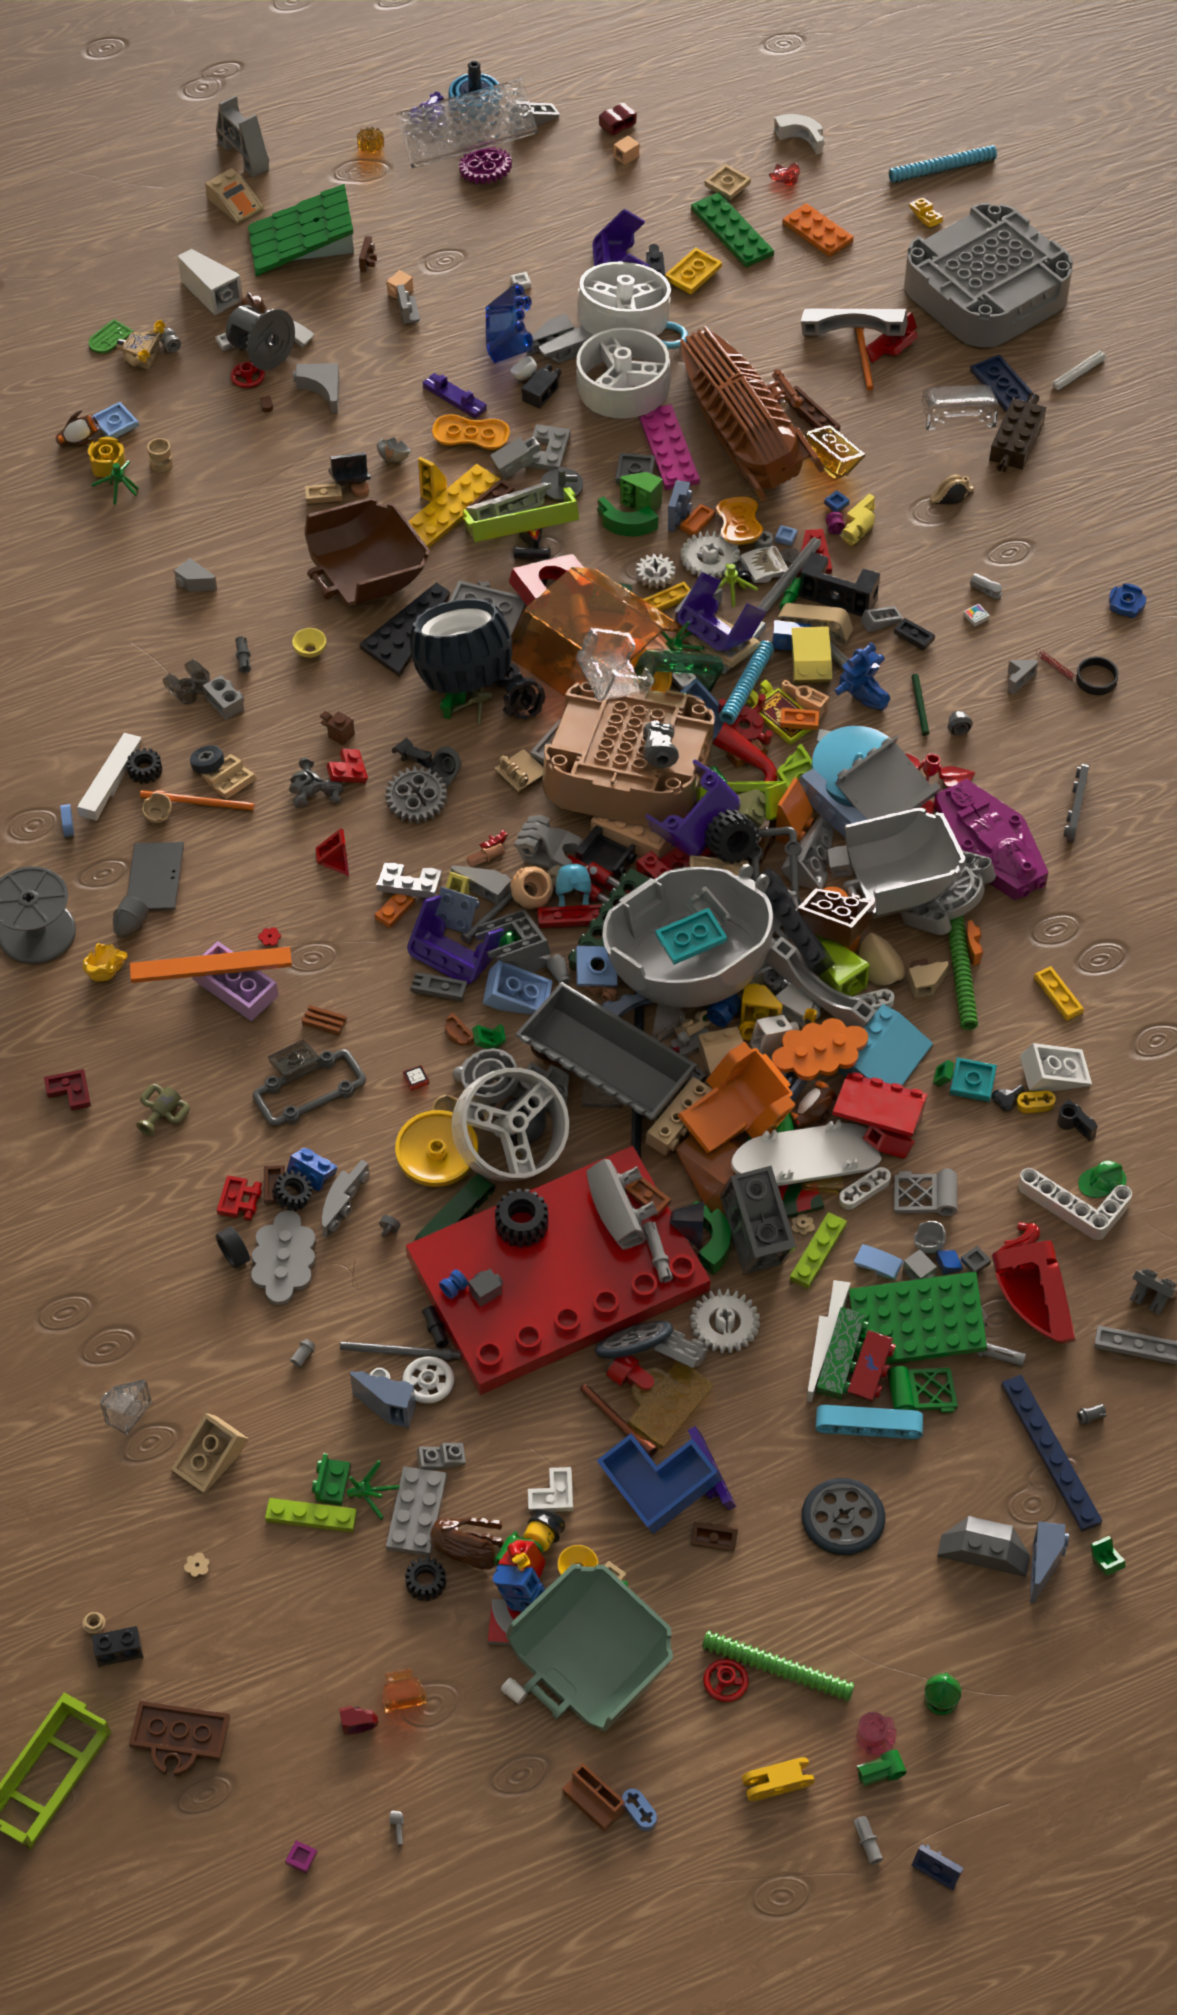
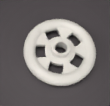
M426 1356L414 1360L407 1366L402 1381L409 1382L414 1386L418 1384L422 1390L417 1392L414 1389L415 1401L429 1404L444 1399L451 1392L454 1385V1374L451 1367L444 1360ZM428 1365L436 1366V1371L427 1369ZM416 1369L421 1371L418 1378L412 1376ZM445 1375V1383H439V1376ZM431 1379L432 1382L427 1383L425 1380ZM437 1388V1393L429 1395L428 1390Z

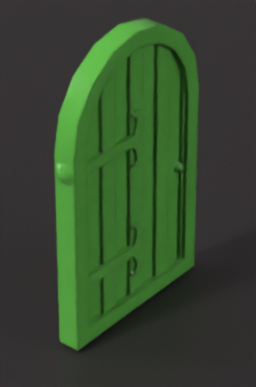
M113 319L92 335L89 339V347L95 353H108L116 348L118 339L126 340L134 331Z

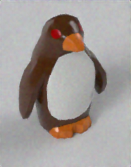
M82 410L74 413L67 421L64 429L56 435V442L60 446L68 444L88 445L96 442L97 439L89 440L88 438L100 430L98 420L92 414L77 418Z
M819 1080L816 1081L814 1089L809 1091L799 1103L797 1113L790 1112L794 1127L803 1129L819 1120H824L828 1116L829 1112L827 1110L832 1100H836L837 1096L826 1083Z

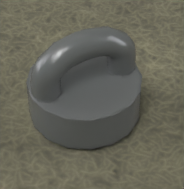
M388 1215L382 1216L379 1221V1225L383 1228L382 1237H386L389 1232L397 1233L401 1226L397 1219Z

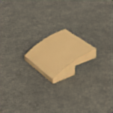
M232 754L224 758L223 765L216 771L201 774L204 780L226 800L257 780L255 774L246 769L242 761Z

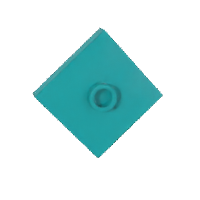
M957 1057L950 1095L990 1102L997 1065Z

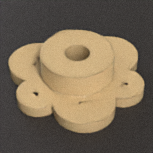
M800 1214L797 1218L792 1219V1231L794 1233H800L804 1236L807 1232L811 1233L815 1229L813 1218H807L806 1214Z
M196 1553L194 1557L189 1556L187 1558L184 1570L186 1573H191L192 1577L206 1575L208 1573L207 1566L210 1564V1561L204 1557L203 1553Z

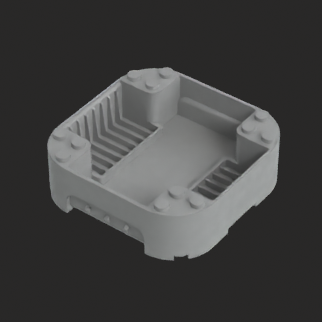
M981 203L970 208V215L925 240L918 236L910 243L906 260L904 287L906 293L914 302L966 345L997 347L1063 309L1068 300L1073 261L1070 254L1053 239L1050 241L1029 224L1030 220L1016 209L1001 203L1000 206H990V203Z

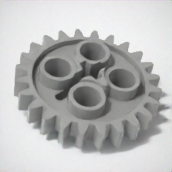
M416 766L413 767V771H410L408 768H406V773L399 771V777L393 775V781H388L389 787H386L387 794H385V798L387 800V807H390V812H395L396 818L401 816L402 821L408 818L410 824L413 819L416 820L417 824H419L420 819H423L425 823L427 822V817L434 819V813L440 815V809H444V803H447L446 783H443L442 777L438 778L437 772L431 774L430 768L426 772H424V767L417 771Z

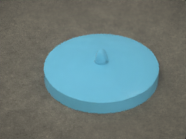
M846 726L831 731L819 741L813 753L811 770L815 769L827 781L826 790L832 799L842 805L853 807L835 785L838 778L837 775L843 769L849 770L853 767L852 764L857 759L861 758L863 760L867 757L866 754L871 749L881 747V743L888 736L869 727Z

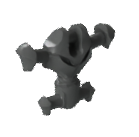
M306 757L301 758L298 763L303 770L291 777L290 782L292 784L289 786L291 793L299 795L293 799L295 808L308 806L306 798H310L319 791L332 795L329 800L333 804L340 803L342 801L341 797H339L343 791L342 783L330 781V779L324 781L319 778L314 771H311L314 762Z

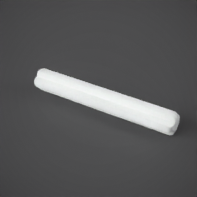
M1102 351L1097 352L1054 380L1052 387L1059 390L1104 361L1106 354Z

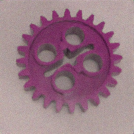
M489 146L486 149L480 147V150L474 148V152L468 151L469 155L464 154V158H460L461 162H459L461 177H464V180L469 179V183L475 181V184L481 182L482 185L485 182L490 184L491 181L497 182V179L502 180V176H507V173H510V169H512L510 154L506 150L502 151V148L496 150V146L492 149Z

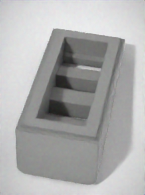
M895 606L865 610L861 617V622L867 632L877 631L903 620Z

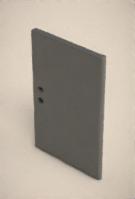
M184 842L135 843L127 896L141 900L147 905L149 910H175Z

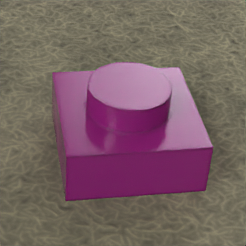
M295 1841L285 1863L307 1874L318 1852L308 1845Z

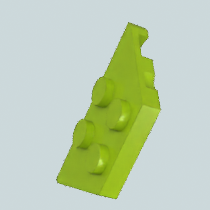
M802 744L798 745L793 755H790L786 759V763L782 764L776 772L778 779L787 783V789L794 777L799 779L802 774L811 770L812 759Z

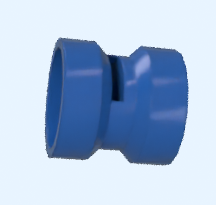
M457 1269L450 1273L449 1278H444L439 1282L440 1289L450 1299L456 1297L459 1290H464L469 1286L466 1277Z

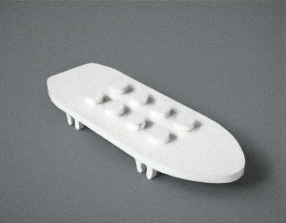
M837 1120L836 1124L830 1121L825 1126L777 1133L776 1130H773L772 1134L765 1131L762 1136L747 1141L736 1151L731 1160V1168L736 1174L772 1165L777 1185H787L867 1172L879 1165L881 1155L879 1151L863 1139L867 1128L852 1123H841L840 1120Z

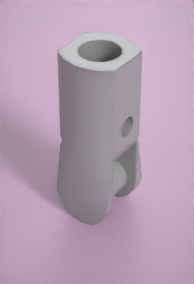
M977 573L971 578L970 586L986 593L993 599H999L1002 596V586Z

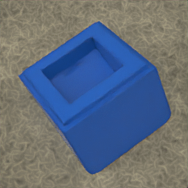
M939 1250L936 1252V1260L943 1275L963 1270L956 1251Z

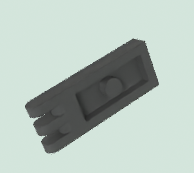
M420 972L415 973V979H413V985L410 988L411 992L463 1002L467 981Z

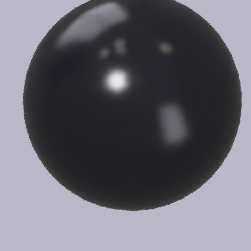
M521 1097L507 1101L501 1107V1110L508 1111ZM529 1098V1106L535 1108L534 1101ZM523 1107L516 1111L523 1112L526 1115L529 1114ZM543 1108L529 1122L525 1130L529 1145L538 1141L545 1131L546 1115ZM517 1134L511 1135L510 1138L513 1145L517 1146Z

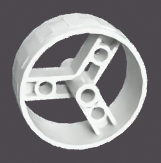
M610 262L594 266L587 270L580 280L577 299L578 320L581 326L593 335L608 329L625 327L641 329L657 336L663 332L668 322L671 301L670 284L661 273L636 263Z
M613 328L593 335L583 343L577 354V388L581 400L592 411L612 418H633L655 410L664 402L670 390V359L667 347L654 334L636 328ZM632 358L644 360L646 362L632 361ZM604 362L608 370L595 382L587 377L586 374L593 367Z
M504 1068L483 1075L463 1091L456 1102L452 1114L451 1129L453 1141L459 1155L472 1170L488 1179L496 1181H519L533 1177L546 1170L558 1159L568 1138L569 1116L562 1095L547 1078L523 1068ZM511 1077L531 1085L526 1093L508 1111L471 1101L478 1088L491 1078ZM529 1098L534 1101L535 1108L529 1106ZM547 1104L553 1123L552 1140L546 1155L535 1166L525 1130L529 1122ZM523 1107L529 1114L526 1115L523 1112L516 1111ZM479 1111L484 1114L483 1121L478 1118ZM493 1116L501 1117L496 1119L493 1124L491 1123ZM467 1125L493 1132L497 1137L501 1138L510 1173L499 1171L488 1165L478 1155L468 1136ZM517 1134V1146H513L510 1138L511 1135ZM516 1150L520 1151L522 1156L521 1160H518L516 1158Z

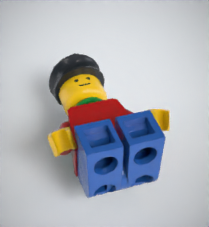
M532 1510L523 1538L519 1537L518 1532L514 1531L512 1535L506 1538L494 1560L497 1568L493 1575V1582L498 1587L508 1607L513 1611L523 1612L545 1591L543 1584L540 1583V1576L545 1567V1559L542 1553L547 1551L552 1543L559 1541V1534L565 1529V1521L553 1512Z

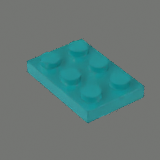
M709 908L655 930V936L673 965L727 942L726 934Z

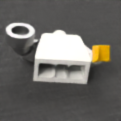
M768 969L764 972L763 985L776 994L775 997L782 1004V1015L793 1022H797L801 1027H804L809 1020H811V1023H815V1020L821 1015V1006L787 979L783 978L774 969Z

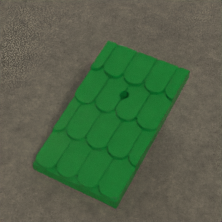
M345 184L322 191L320 195L300 201L295 206L272 213V216L253 222L248 226L256 276L292 260L354 253L353 226Z

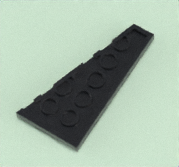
M436 582L359 644L360 649L400 677L402 669L410 661V636L416 617L423 614L429 608L444 602L446 603L450 597V591Z

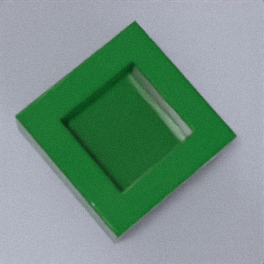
M946 1060L936 1067L933 1079L934 1085L940 1087L946 1082L951 1081L954 1075V1063L952 1061Z

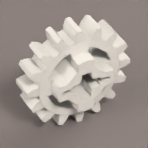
M655 554L652 557L646 555L645 560L641 558L640 563H637L636 576H638V581H642L643 586L649 584V588L655 586L658 589L659 585L665 587V583L671 584V579L675 578V566H673V561L669 562V557L662 558V554L659 557H656Z

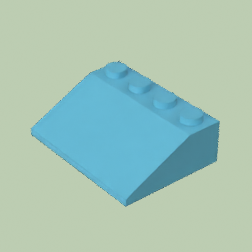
M882 1004L864 1027L868 1033V1043L863 1050L858 1051L857 1063L848 1069L839 1068V1073L846 1077L848 1073L857 1072L861 1073L863 1077L870 1079L879 1078L885 1083H897L903 1086L933 1046V1043L902 1014Z

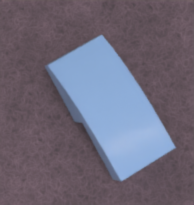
M862 1244L854 1260L856 1266L873 1270L879 1276L894 1280L904 1263L902 1259L864 1244Z

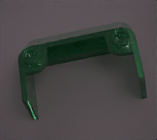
M648 649L641 655L631 675L635 687L647 689L656 671L697 674V679L711 693L725 666L720 657L707 653Z

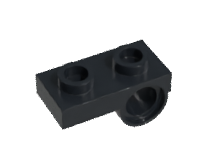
M1069 1099L1060 1107L1057 1120L1060 1128L1070 1130L1075 1127L1088 1141L1095 1138L1098 1126L1091 1117H1088L1082 1111L1079 1105L1074 1104Z

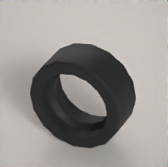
M230 1226L216 1234L219 1248L233 1268L236 1269L250 1261L249 1252L234 1228Z

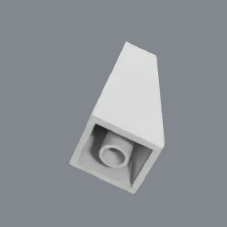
M193 249L177 256L181 282L214 315L242 301L241 281L238 273Z

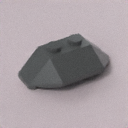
M968 1516L942 1534L937 1555L938 1557L1026 1577L1030 1557L1013 1526Z

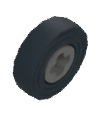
M214 745L201 747L194 751L190 757L192 769L200 774L214 772L224 763L222 750Z

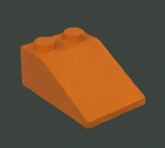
M794 777L778 803L776 828H794L797 833V842H800L805 836L806 831L813 826L815 819L813 818V808L799 780ZM789 835L775 836V841L786 845L789 842Z

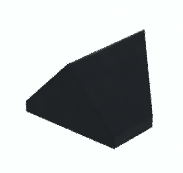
M704 1201L673 1210L670 1215V1223L700 1250L703 1244Z

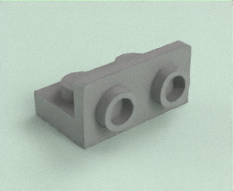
M404 284L397 285L398 303L403 324L419 322L420 317L415 296H409V292L405 291Z

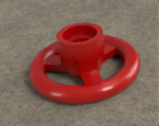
M243 362L236 365L230 374L232 382L241 388L255 387L265 377L264 370L255 367L251 362ZM259 371V378L252 382L253 375ZM236 376L243 377L247 383L238 381Z
M724 1658L712 1662L707 1667L703 1676V1684L707 1693L715 1700L732 1702L744 1695L749 1685V1677L746 1669L740 1663ZM732 1667L739 1671L742 1678L736 1677L735 1670ZM716 1669L718 1685L713 1689L710 1684V1676ZM723 1677H729L730 1679L726 1681V1680H723L722 1678H723ZM731 1685L741 1686L734 1694H721L725 1687Z

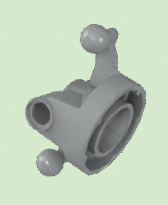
M485 1049L473 1054L470 1058H466L462 1066L456 1067L453 1070L452 1077L457 1082H462L464 1089H466L476 1079L487 1073L504 1068L518 1067L513 1057L504 1050ZM511 1077L491 1078L478 1088L471 1101L495 1107L497 1102L508 1098L516 1090V1087L526 1092L531 1085ZM479 1111L478 1116L484 1118V1114Z

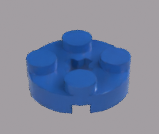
M1123 584V587L1118 588L1116 586L1110 592L1109 608L1112 612L1135 618L1145 608L1146 595L1144 596L1143 590L1133 584Z

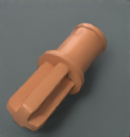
M501 843L487 849L482 848L481 851L467 856V863L470 867L483 862L489 863L491 859L504 855L505 850Z

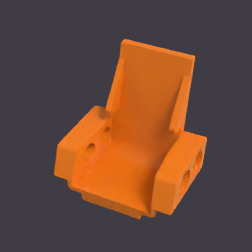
M743 1042L729 1051L706 1079L713 1090L689 1108L680 1112L678 1117L708 1154L745 1131L752 1139L762 1136L765 1131L772 1134V1131L779 1126L793 1109L795 1103L790 1098L793 1095L789 1089L791 1084L766 1053L762 1055L757 1048L750 1049L746 1042Z

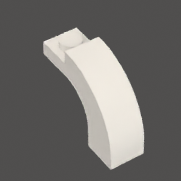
M785 114L774 117V131L780 140L790 137L803 138L810 143L816 155L823 152V146L825 145L823 127L817 121L798 114Z

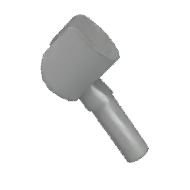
M391 1811L389 1824L396 1825L397 1845H403V1814L399 1811Z

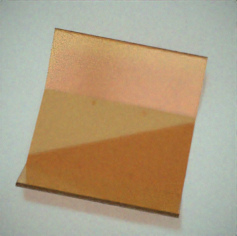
M571 567L524 609L511 635V659L565 696L568 689L577 682L581 685L587 682V679L597 677L615 679L617 673L663 631L679 632L683 626L598 569Z

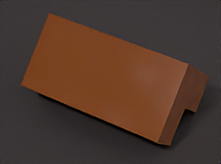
M583 1763L572 1772V1779L562 1788V1794L604 1833L625 1812V1801Z

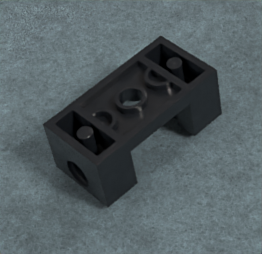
M811 552L801 571L799 597L829 607L842 608L848 613L861 617L865 610L873 609L878 599L880 573L863 568L856 583H852L827 575L826 568L829 557Z

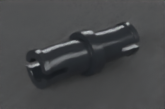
M530 546V548L514 547V558L550 560L551 548H535V546Z
M434 1306L424 1308L422 1313L427 1322V1330L432 1334L436 1347L443 1348L447 1346L449 1341L443 1330L444 1324L439 1320Z

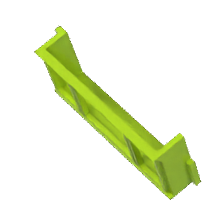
M570 487L564 488V503L475 522L465 509L463 510L465 529L469 531L474 542L576 521L579 520L577 501L574 498L575 493Z
M65 1692L0 1782V1813L10 1798L39 1813V1816L27 1833L0 1819V1831L26 1845L30 1850L111 1734L107 1721L87 1711L86 1704ZM69 1715L97 1730L83 1752L54 1737ZM48 1744H51L78 1760L46 1806L43 1807L16 1790Z

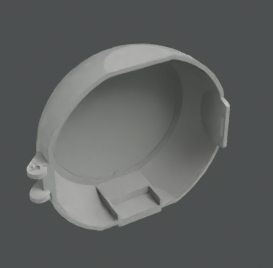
M745 864L740 868L738 876L720 868L688 867L666 871L654 880L650 878L621 898L619 904L607 913L603 925V942L612 966L621 979L637 994L649 1001L664 1006L678 1008L700 1007L717 1003L733 996L746 987L757 975L770 949L773 935V911L767 895L764 894L770 882L769 877L762 874L756 879V882L750 879L753 874V867ZM706 886L731 915L728 921L721 927L727 936V942L673 965L655 936V930L692 915L685 904L694 894L696 895Z

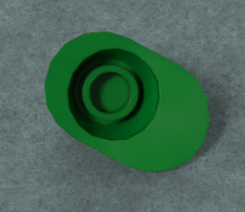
M1103 1161L1098 1166L1083 1172L1079 1177L1078 1185L1084 1195L1091 1198H1099L1110 1194L1119 1185H1126L1127 1178L1121 1164L1118 1165L1113 1161Z

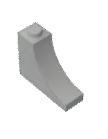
M338 363L297 364L296 371H293V381L297 382V389L318 393L329 403L331 413H338Z

